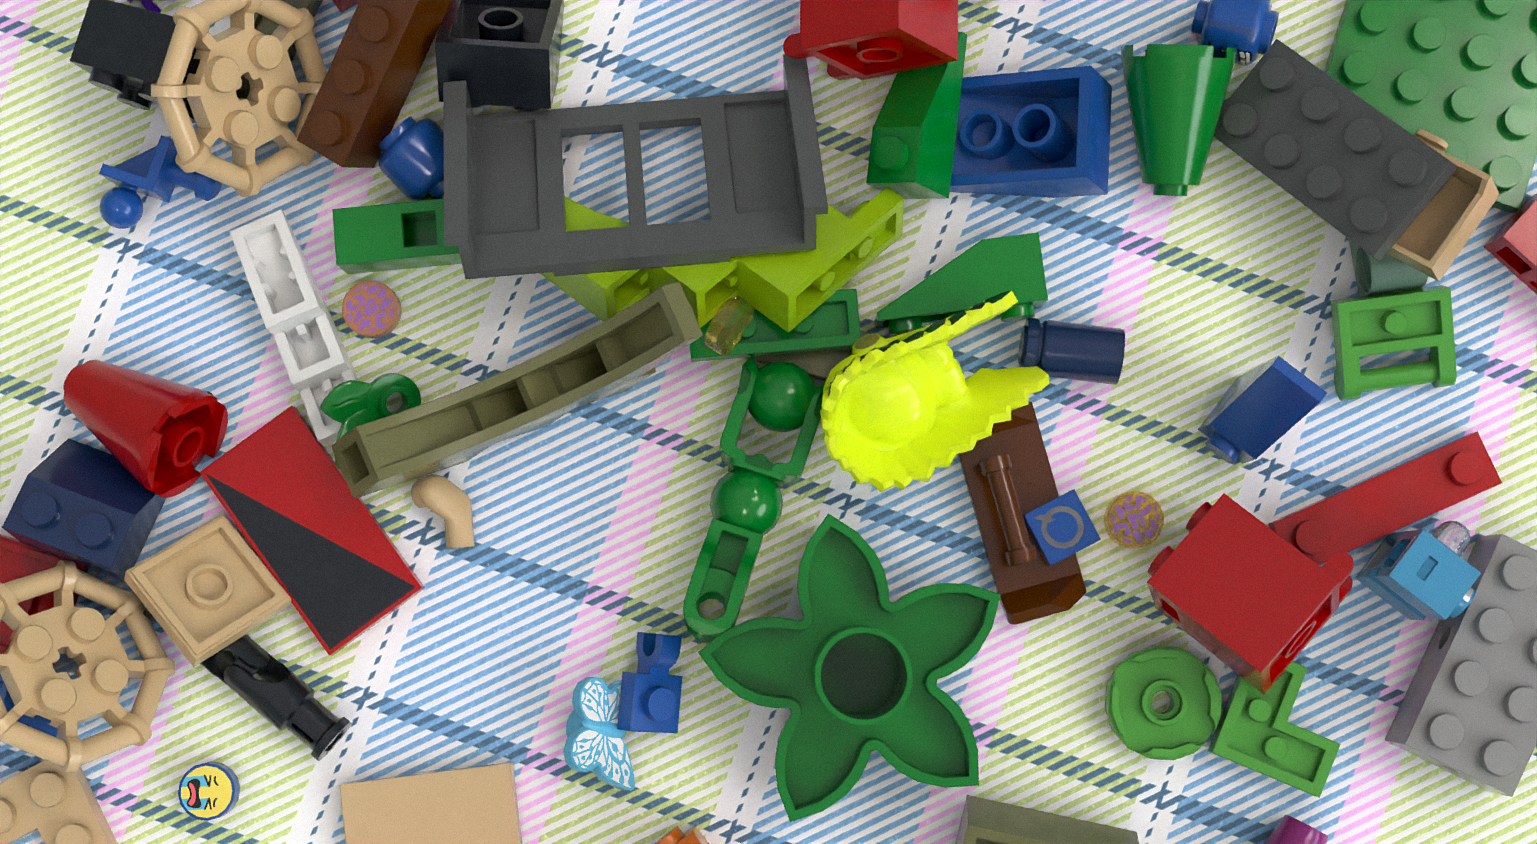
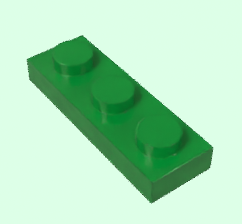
M837 290L789 333L748 304L743 298H734L728 306L700 328L703 336L690 344L691 362L852 349L856 340L861 338L857 290Z

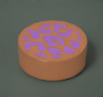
M367 280L357 283L350 288L343 299L342 315L346 324L354 332L366 338L374 339L388 335L396 328L401 318L402 310L398 296L387 285L378 281Z

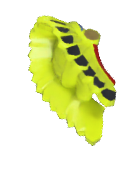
M1012 291L1000 293L963 312L955 313L945 319L887 338L877 333L865 335L856 340L852 346V355L840 361L830 371L823 388L822 409L820 410L827 453L833 460L838 461L843 471L851 474L857 484L870 483L880 492H883L893 486L904 490L913 480L928 483L934 474L935 468L950 467L956 454L973 450L978 440L992 436L993 423L1011 421L1012 410L1028 405L1030 394L1042 391L1050 384L1049 375L1038 366L995 370L981 368L965 380L960 363L953 357V350L948 346L951 339L994 318L1016 304L1018 300Z

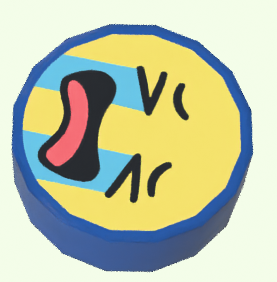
M211 761L195 765L184 774L180 781L178 790L180 805L187 814L198 820L209 821L220 818L230 812L239 800L240 784L234 771L223 763Z

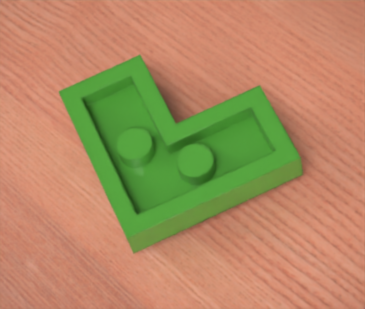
M1292 662L1265 695L1240 675H1237L1207 751L1320 798L1341 744L1287 722L1308 668Z

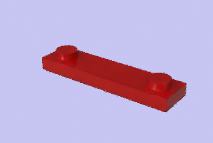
M1477 431L1269 523L1268 526L1317 565L1325 563L1336 552L1343 551L1347 553L1495 487L1501 484L1502 481Z

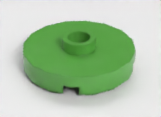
M1152 645L1131 652L1114 668L1105 690V712L1112 731L1127 748L1150 759L1176 760L1194 754L1205 744L1204 742L1210 737L1212 731H1215L1221 718L1222 695L1214 673L1197 656L1179 647ZM1160 691L1166 692L1170 698L1169 708L1162 713L1156 712L1152 706L1153 696Z

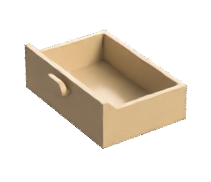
M1418 129L1415 137L1447 158L1458 169L1387 254L1440 282L1500 194L1491 175L1444 153L1449 146L1446 141L1423 129Z

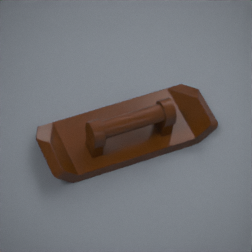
M1029 401L1028 405L1011 411V421L993 423L992 436L978 440L973 450L958 454L996 591L998 594H1001L999 601L1008 623L1012 625L1070 610L1087 592L1076 553L1048 566L1024 522V514L1059 497L1033 404Z

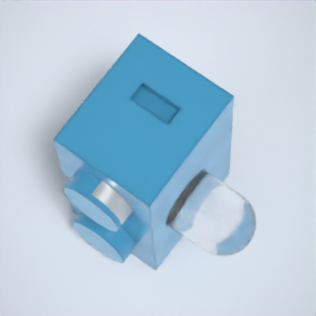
M1447 521L1439 525L1432 535L1425 529L1388 534L1355 578L1409 620H1424L1426 617L1430 620H1447L1449 616L1455 618L1460 615L1471 603L1476 593L1471 586L1480 576L1481 572L1461 558L1470 544L1469 530L1460 522Z

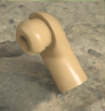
M430 474L425 478L418 479L411 488L412 500L417 507H427L444 519L446 549L475 547L472 505L467 493L444 476Z

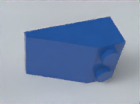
M1092 66L964 77L962 79L950 192L1047 198L1107 195L1112 86Z

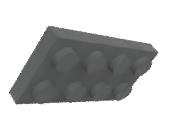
M1278 39L1274 41L1223 105L1214 134L1217 140L1379 262L1458 169L1447 158Z

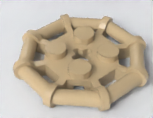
M205 0L191 8L186 6L180 7L173 16L176 26L158 81L151 84V97H157L177 150L176 164L186 173L195 171L232 187L242 197L256 196L260 193L261 188L299 165L308 166L315 157V152L297 141V138L327 74L313 31L315 18L306 8L297 9L282 0ZM255 12L279 24L271 35L254 29ZM230 16V28L214 36L209 33L210 25ZM293 42L306 78L305 81H297L287 51ZM195 47L196 52L193 59H199L200 63L196 74L189 73L186 83H183ZM242 75L249 80L250 84L249 95L246 99L238 98L236 90L242 86ZM299 94H306L300 112L301 100ZM183 98H187L197 124L195 131ZM299 112H300V115H299V118H298V121H297V124H296V127H295V130H294V133H293V132L289 129L288 123L291 122V121H293V120L298 116V114H299ZM217 139L226 142L225 145L232 147V163L211 154L210 148ZM273 139L281 150L255 164V149Z
M60 560L56 567L3 584L0 583V622L3 620L13 630L10 637L12 640L4 654H0V674L15 705L7 712L0 696L1 742L57 764L61 772L75 773L80 765L131 745L143 746L151 738L152 730L150 726L167 680L175 674V661L167 657L151 620L143 615L145 607L136 594H132L77 569L75 562ZM54 591V608L29 616L18 605L19 602ZM73 592L116 612L105 620L101 613L95 609L88 607L78 608L74 606ZM123 620L129 629L142 660L128 659L115 630ZM60 654H66L69 658L72 657L78 665V668L75 670L77 679H71L67 672L56 673L53 664L60 659ZM128 678L143 679L132 710L128 712L118 703L121 691L127 685ZM23 714L31 718L39 715L49 719L51 722L48 725L57 728V738L20 723L17 720ZM98 717H102L113 727L82 740L78 737L77 725Z

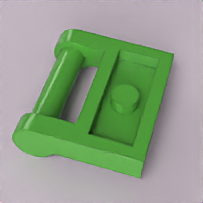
M1439 285L1331 300L1336 359L1334 384L1340 401L1358 399L1361 396V392L1432 383L1437 388L1452 386L1456 383L1457 370L1450 287ZM1430 347L1431 355L1428 361L1360 370L1359 357Z

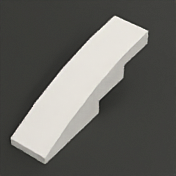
M280 209L229 232L265 327L274 336L290 381L301 395L317 440L323 446L336 442L342 423L325 415L320 410V405L328 393L337 385L349 380H359L308 262L285 213Z

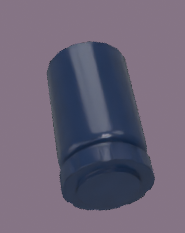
M1027 317L1021 331L1018 364L1020 367L1038 366L1049 377L1117 385L1123 366L1125 331L1120 328L1044 320L1043 323H1040V320L1037 318Z

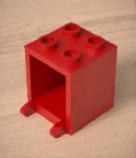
M800 0V33L791 34L785 39L783 51L793 59L813 56L828 63L827 73L837 80L855 77L865 80L958 61V0Z
M1223 493L1214 505L1205 502L1195 511L1186 525V530L1189 531V534L1176 549L1167 546L1157 555L1148 569L1151 578L1147 581L1156 609L1265 695L1351 592L1353 581L1350 574L1353 571L1354 561L1350 554L1339 551L1332 554L1325 564L1320 567Z

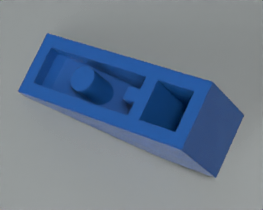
M1277 356L1239 376L1198 430L1209 438L1205 444L1213 453L1231 464L1236 459L1243 464L1256 460L1323 400L1327 392L1283 358Z

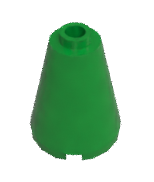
M1147 44L1145 56H1133V45L1121 47V61L1142 183L1154 184L1153 195L1187 196L1188 185H1200L1236 62L1237 49L1226 47L1223 58H1213L1214 46Z

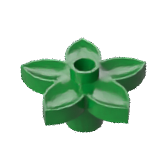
M828 513L807 542L798 567L797 593L803 614L802 619L796 621L789 618L771 616L750 619L731 627L698 652L718 681L738 697L759 706L790 709L791 714L780 732L775 753L777 789L789 821L792 822L822 812L845 797L859 781L868 763L870 753L874 750H878L883 758L898 772L917 782L944 788L979 786L978 748L971 724L960 706L946 692L937 687V680L962 668L979 652L993 627L1001 594L970 584L938 583L917 588L901 596L893 603L889 600V588L884 568L875 551L857 531Z

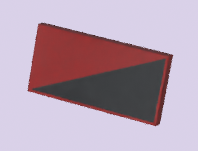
M290 406L199 472L267 569L290 596L292 604L329 656L339 652L425 589L422 582L361 497L353 499L341 469L337 468L331 455L317 440L315 433L296 407Z

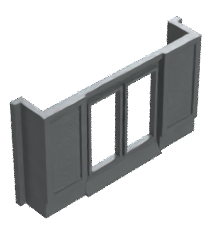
M783 54L784 90L478 116H473L466 80L443 82L445 246H458L465 279L554 272L555 277L729 262V257L816 249V215L828 214V203L807 59H793ZM701 125L710 219L647 225L640 130ZM623 132L629 226L566 232L562 137Z

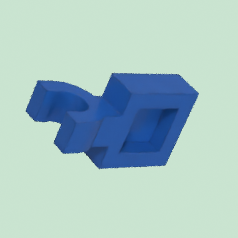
M637 632V672L622 671L617 729L631 732H678L683 676L669 674V668L677 662L682 636Z

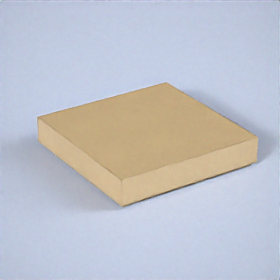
M224 514L128 569L125 572L124 578L129 587L193 668L287 609L291 602L290 596Z

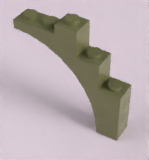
M680 282L664 285L610 319L555 348L438 399L357 426L331 447L353 499L465 463L494 443L547 427L576 407L625 392L654 374L657 365L703 336Z

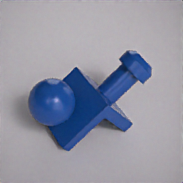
M161 135L157 146L114 167L106 164L102 165L99 174L119 187L112 188L103 195L100 201V213L104 221L110 226L126 229L137 224L143 215V202L137 192L169 203L174 188L178 185L193 190L195 197L210 201L219 194L222 183L195 171L192 173L184 172L175 162L177 150L173 139Z

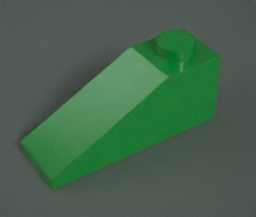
M958 32V61L896 74L873 126L866 184L881 191L889 187L904 197V199L949 198L967 44V34L964 32Z

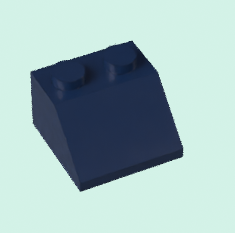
M68 438L27 475L2 528L23 544L126 582L124 580L125 572L135 566L166 498L145 489L112 454Z

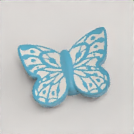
M586 677L577 683L573 691L572 704L574 710L567 720L566 734L568 739L563 750L565 762L571 770L577 772L593 770L601 781L620 790L632 791L635 788L634 774L627 746L622 739L625 737L626 731L617 729L622 680L614 681L607 686L602 678Z

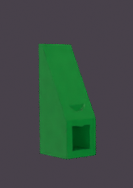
M1039 232L982 239L878 311L874 320L875 329L888 327L889 335L891 336L921 328L922 323L940 321L955 313L963 312L988 298L1006 291H1012L1018 302L1000 314L1001 321L1025 320L1027 317H1035L1034 309L1041 308L1048 300Z

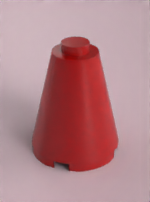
M89 360L82 365L74 367L64 381L65 406L145 489L161 497H173L192 486L201 476L199 471L195 469L205 454L214 459L224 440L228 424V412L225 405L218 402V398L208 391L100 360Z

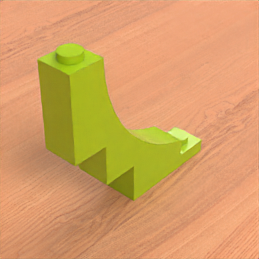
M886 187L872 200L860 203L852 212L850 218L828 204V214L816 215V249L733 256L729 257V262L555 277L554 272L540 274L603 322L634 305L661 286L679 281L695 313V318L700 328L728 306L734 298L739 296L789 333L902 236L904 197ZM565 196L566 232L629 226L627 221L596 212Z

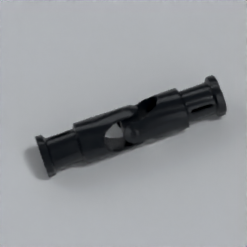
M145 607L143 615L149 620L155 621V618ZM248 634L200 663L234 690L277 729L281 731L287 728L312 749L311 755L317 761L322 760L335 747L352 724L345 717L338 718L314 698V689L284 664L272 657L251 639ZM232 653L238 656V659L236 661ZM261 676L265 681L258 680V678Z

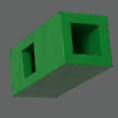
M444 199L332 209L336 265L347 274L462 264L458 246H445Z

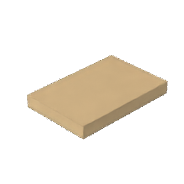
M513 762L350 782L339 785L346 844H522Z

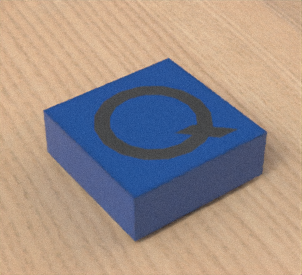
M1075 489L1023 515L1024 522L1048 566L1101 540Z

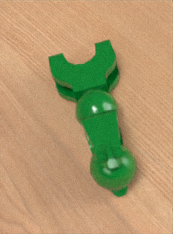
M751 356L742 365L738 391L720 439V456L722 462L728 466V473L718 480L711 493L710 509L713 518L697 559L683 604L684 621L688 632L695 639L703 643H710L717 636L735 626L760 551L763 536L775 527L782 514L783 499L780 489H782L783 485H793L800 480L821 419L820 410L822 409L825 383L816 387L814 380L807 371L791 362L778 361L759 368L753 356ZM748 410L759 425L770 431L788 432L801 427L791 460L788 463L773 464L763 454L748 456L737 447ZM707 599H713L723 604L725 613L716 620H705L698 614L697 610L702 602Z

